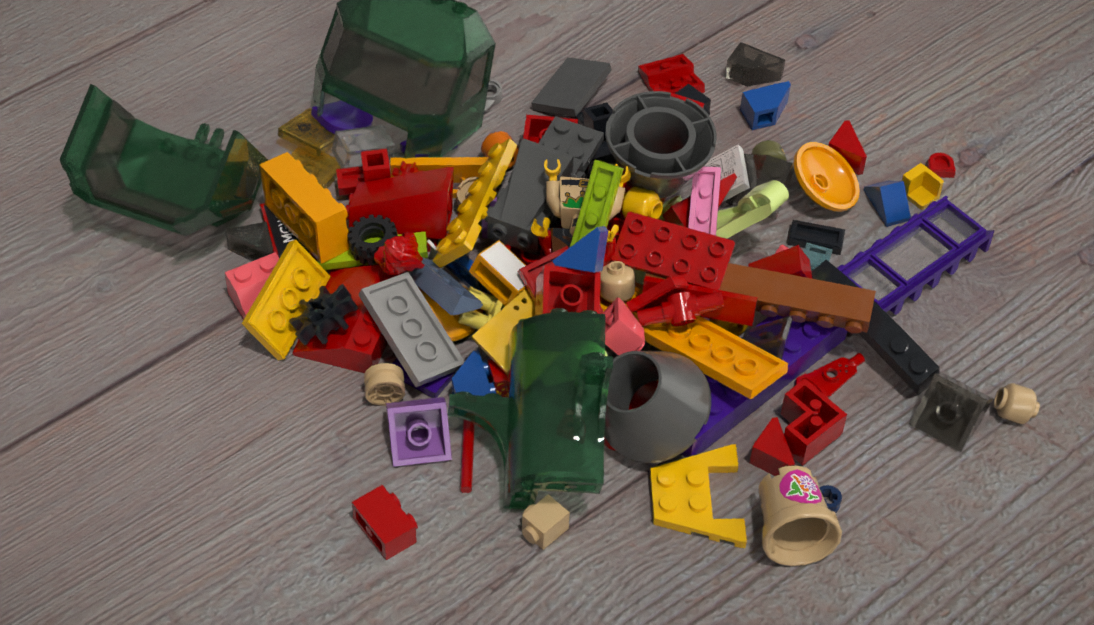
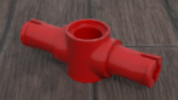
M721 291L698 297L695 294L691 295V292H680L667 296L665 298L666 301L662 302V305L638 310L637 314L642 327L664 322L667 324L671 323L673 327L691 324L697 321L696 317H699L700 314L725 308Z

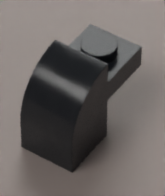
M607 102L584 108L583 112H579L577 116H574L575 119H578V124L603 132L604 140L602 143L606 141V123L613 111Z

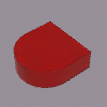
M934 153L929 157L927 168L940 178H954L956 170L951 156L945 153Z

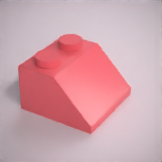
M276 252L225 272L228 294L243 319L246 317L279 260Z

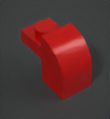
M387 149L362 151V166L336 169L339 196L355 193L358 183L390 178L391 173Z

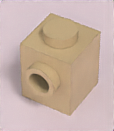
M548 494L537 504H531L525 509L522 515V533L528 542L535 543L544 550L569 529L570 512Z

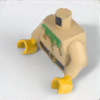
M546 159L544 170L546 175L549 176V181H546L547 205L555 217L561 218V226L565 229H570V234L573 236L589 179L561 176L560 181H557V176L561 172L560 161L557 159L558 167L555 170H550L547 168L548 162ZM626 166L625 174L621 177L609 220L621 210L625 193L623 184L631 177L628 166Z

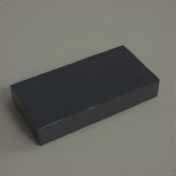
M793 220L788 245H799L801 248L841 255L846 229Z

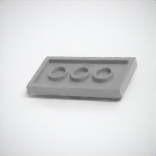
M409 272L361 289L359 297L415 387L459 370L465 362Z

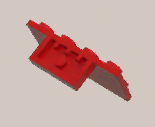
M628 212L616 243V252L611 257V261H620L625 266L664 278H669L670 276L685 277L688 284L720 290L735 242L659 219Z

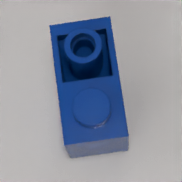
M789 81L742 92L740 111L751 130L776 124L788 103L791 87Z
M479 350L473 351L452 377V397L458 418L464 417L465 414L477 415L492 412V400L496 399V390L494 383L488 382L487 377L490 376L487 360L482 361Z

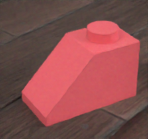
M617 297L600 315L599 340L617 355L630 351H641L645 344L644 328L625 303Z

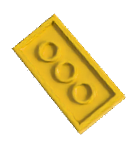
M297 240L289 241L241 324L277 360L285 359L297 338L295 335L296 330L289 323V320L300 316L304 312L299 305V301L304 299L308 302L311 298L316 299L320 294L319 288L326 286L331 276Z

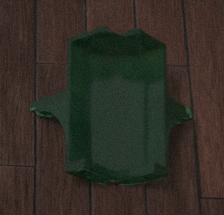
M556 308L552 309L550 313L519 320L518 324L511 331L508 343L507 397H502L496 393L476 396L464 391L449 394L447 415L468 420L482 428L493 439L500 451L504 466L503 508L525 510L529 505L535 504L539 490L600 494L604 484L606 405L610 377L613 370V356H605V314H598L592 310L568 312L566 309Z

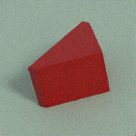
M846 120L830 140L828 146L844 157L855 174L861 175L864 172L867 156L850 120Z
M778 417L770 420L752 446L749 462L773 476L780 475L779 468L795 466Z

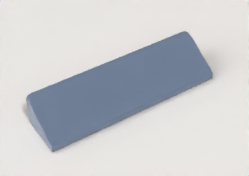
M423 258L424 268H415L412 272H409L416 285L450 315H458L482 308L483 304L478 298L445 270L438 267L433 260Z

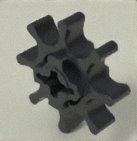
M343 284L332 294H330L325 286H321L319 288L320 294L316 299L311 298L308 302L304 299L299 301V305L304 312L298 317L291 318L289 323L296 330L295 335L303 345L308 344L315 335L322 344H326L328 342L327 336L331 330L336 331L339 327L343 330L348 329L349 325L343 317L349 312L357 311L358 306Z

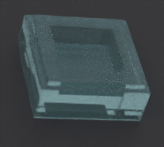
M806 243L804 253L810 260L811 271L826 259L830 262L833 250Z

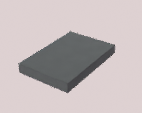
M567 57L531 102L533 110L577 116L612 71L610 63Z

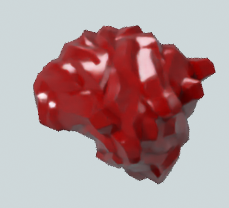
M405 231L402 236L387 239L384 242V246L379 247L374 253V261L380 265L381 270L387 275L398 276L406 272H412L415 268L422 269L425 266L422 263L423 258L418 252L419 244L413 232Z

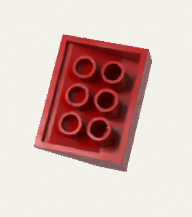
M380 265L332 269L329 274L331 277L325 287L332 294L343 284L358 306V310L349 312L343 317L349 325L348 329L343 330L339 327L336 331L331 330L327 336L328 342L326 344H322L316 335L306 345H303L298 339L293 350V356L365 373L368 368L379 363L387 345V340L359 297L361 289L393 278L395 275L384 274Z

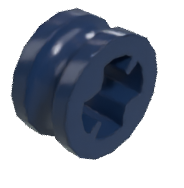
M821 486L820 490L823 497H829V500L832 502L831 504L826 502L828 509L837 513L842 501L841 492L834 486Z

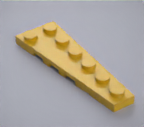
M511 139L506 140L502 144L496 143L489 150L488 155L490 157L488 161L478 170V179L470 185L467 199L457 209L459 214L450 222L447 227L448 234L436 247L438 252L433 262L438 267L442 268L472 251L482 229L478 223L487 217L488 208L486 206L495 199L497 193L494 189L502 182L517 148V144Z

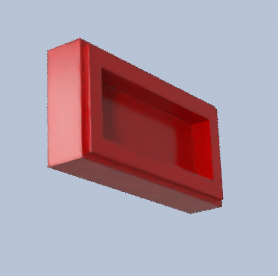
M670 276L626 304L631 312L656 307L666 301L665 298L667 296L679 293L689 285L685 277Z

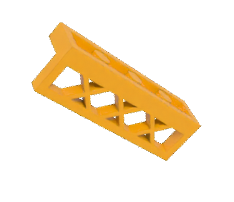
M489 157L390 158L391 177H394L392 175L394 167L400 169L402 161L406 164L416 162V167L419 171L454 167L453 183H461L467 178L479 177L478 170L488 161ZM453 189V198H457L458 189Z

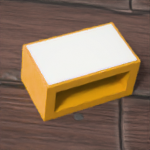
M500 240L479 253L469 270L504 306L508 305L526 289L517 272L526 265Z

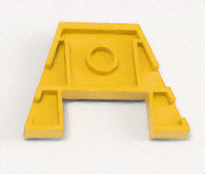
M736 444L650 468L653 525L690 535L691 532L707 535L709 540L720 542V539L735 543V547L746 548L747 537L744 518L713 519L708 474L738 472Z

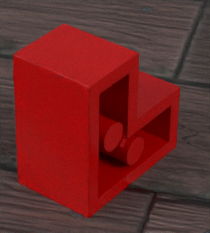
M803 379L784 394L781 415L790 422L785 427L784 436L792 457L803 466L842 435L847 414L806 379Z

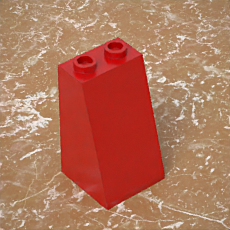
M444 167L358 183L355 193H350L349 205H346L348 213L346 221H349V228L353 227L355 221L360 222V218L363 216L367 219L369 215H374V217L383 215V219L388 217L391 222H394L398 235L403 234L405 231L413 233L426 231L427 238H445L448 234L447 227L452 218L454 167Z

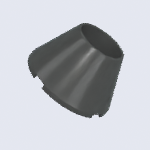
M662 91L638 93L624 99L613 109L605 129L607 145L618 166L624 168L622 175L626 172V166H628L631 173L630 179L626 182L630 188L638 186L654 191L660 198H666L676 193L708 163L714 153L717 140L714 123L702 107L688 98L684 101L671 97L670 92Z
M630 351L614 358L603 371L600 380L599 403L601 429L609 444L617 452L631 460L642 463H656L671 459L687 450L696 441L695 437L703 424H707L711 411L709 383L699 367L685 356L667 351ZM659 380L652 398L644 405L629 410L630 401L636 391L649 382Z

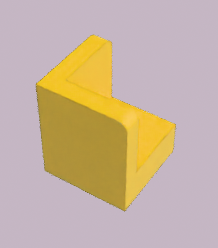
M922 163L903 174L902 177L907 199L919 209H925L931 202L940 198L944 183L943 179Z

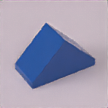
M887 180L864 186V192L886 227L909 221L911 216L904 181Z
M605 226L595 228L555 258L553 263L555 266L594 273L602 271L608 229Z

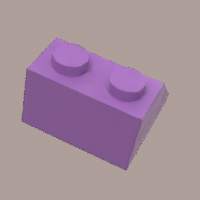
M444 397L386 403L393 467L452 460L447 405Z

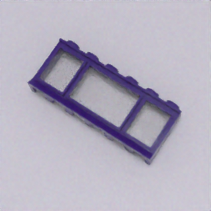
M944 196L937 202H931L923 212L914 214L907 223L901 227H895L888 236L876 240L865 252L857 253L853 260L846 265H840L837 269L859 288L876 291L874 302L885 312L890 310L893 314L897 315L902 310L904 300L907 297L913 301L919 299L925 284L932 288L936 287L943 271L953 275L958 269L960 259L964 258L971 262L975 258L978 248L983 252H987L995 230L987 231L947 200L948 196Z

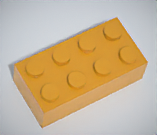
M286 152L259 164L265 205L321 264L349 250V231L346 224L348 213L342 203H338L332 197L330 191L327 188H323L318 183L316 177L304 169L298 159L295 160Z

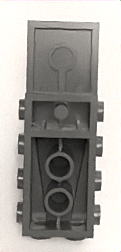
M555 116L539 143L523 138L506 188H501L494 207L490 206L487 210L488 215L485 218V222H488L487 238L495 241L500 240L503 244L538 256L542 248L538 236L534 235L531 231L534 219L537 220L538 225L543 226L544 218H549L550 225L548 230L550 231L551 228H555L556 224L558 225L561 221V218L555 217L547 205L546 181H549V176L546 175L544 170L545 160L547 159V168L550 170H555L558 167L557 159L560 161L561 172L557 176V181H560L561 176L585 178L584 172L602 144L604 133Z

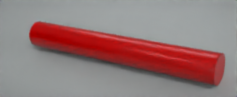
M465 414L463 417L460 491L463 493H470L472 491L475 416L473 414Z

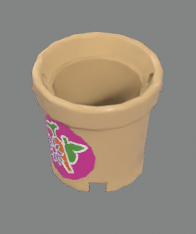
M784 466L779 468L780 475L772 479L769 473L760 482L758 490L764 523L762 547L767 557L781 565L802 566L820 561L833 553L840 544L842 529L836 513L829 510L816 476L813 477L811 470L801 466Z

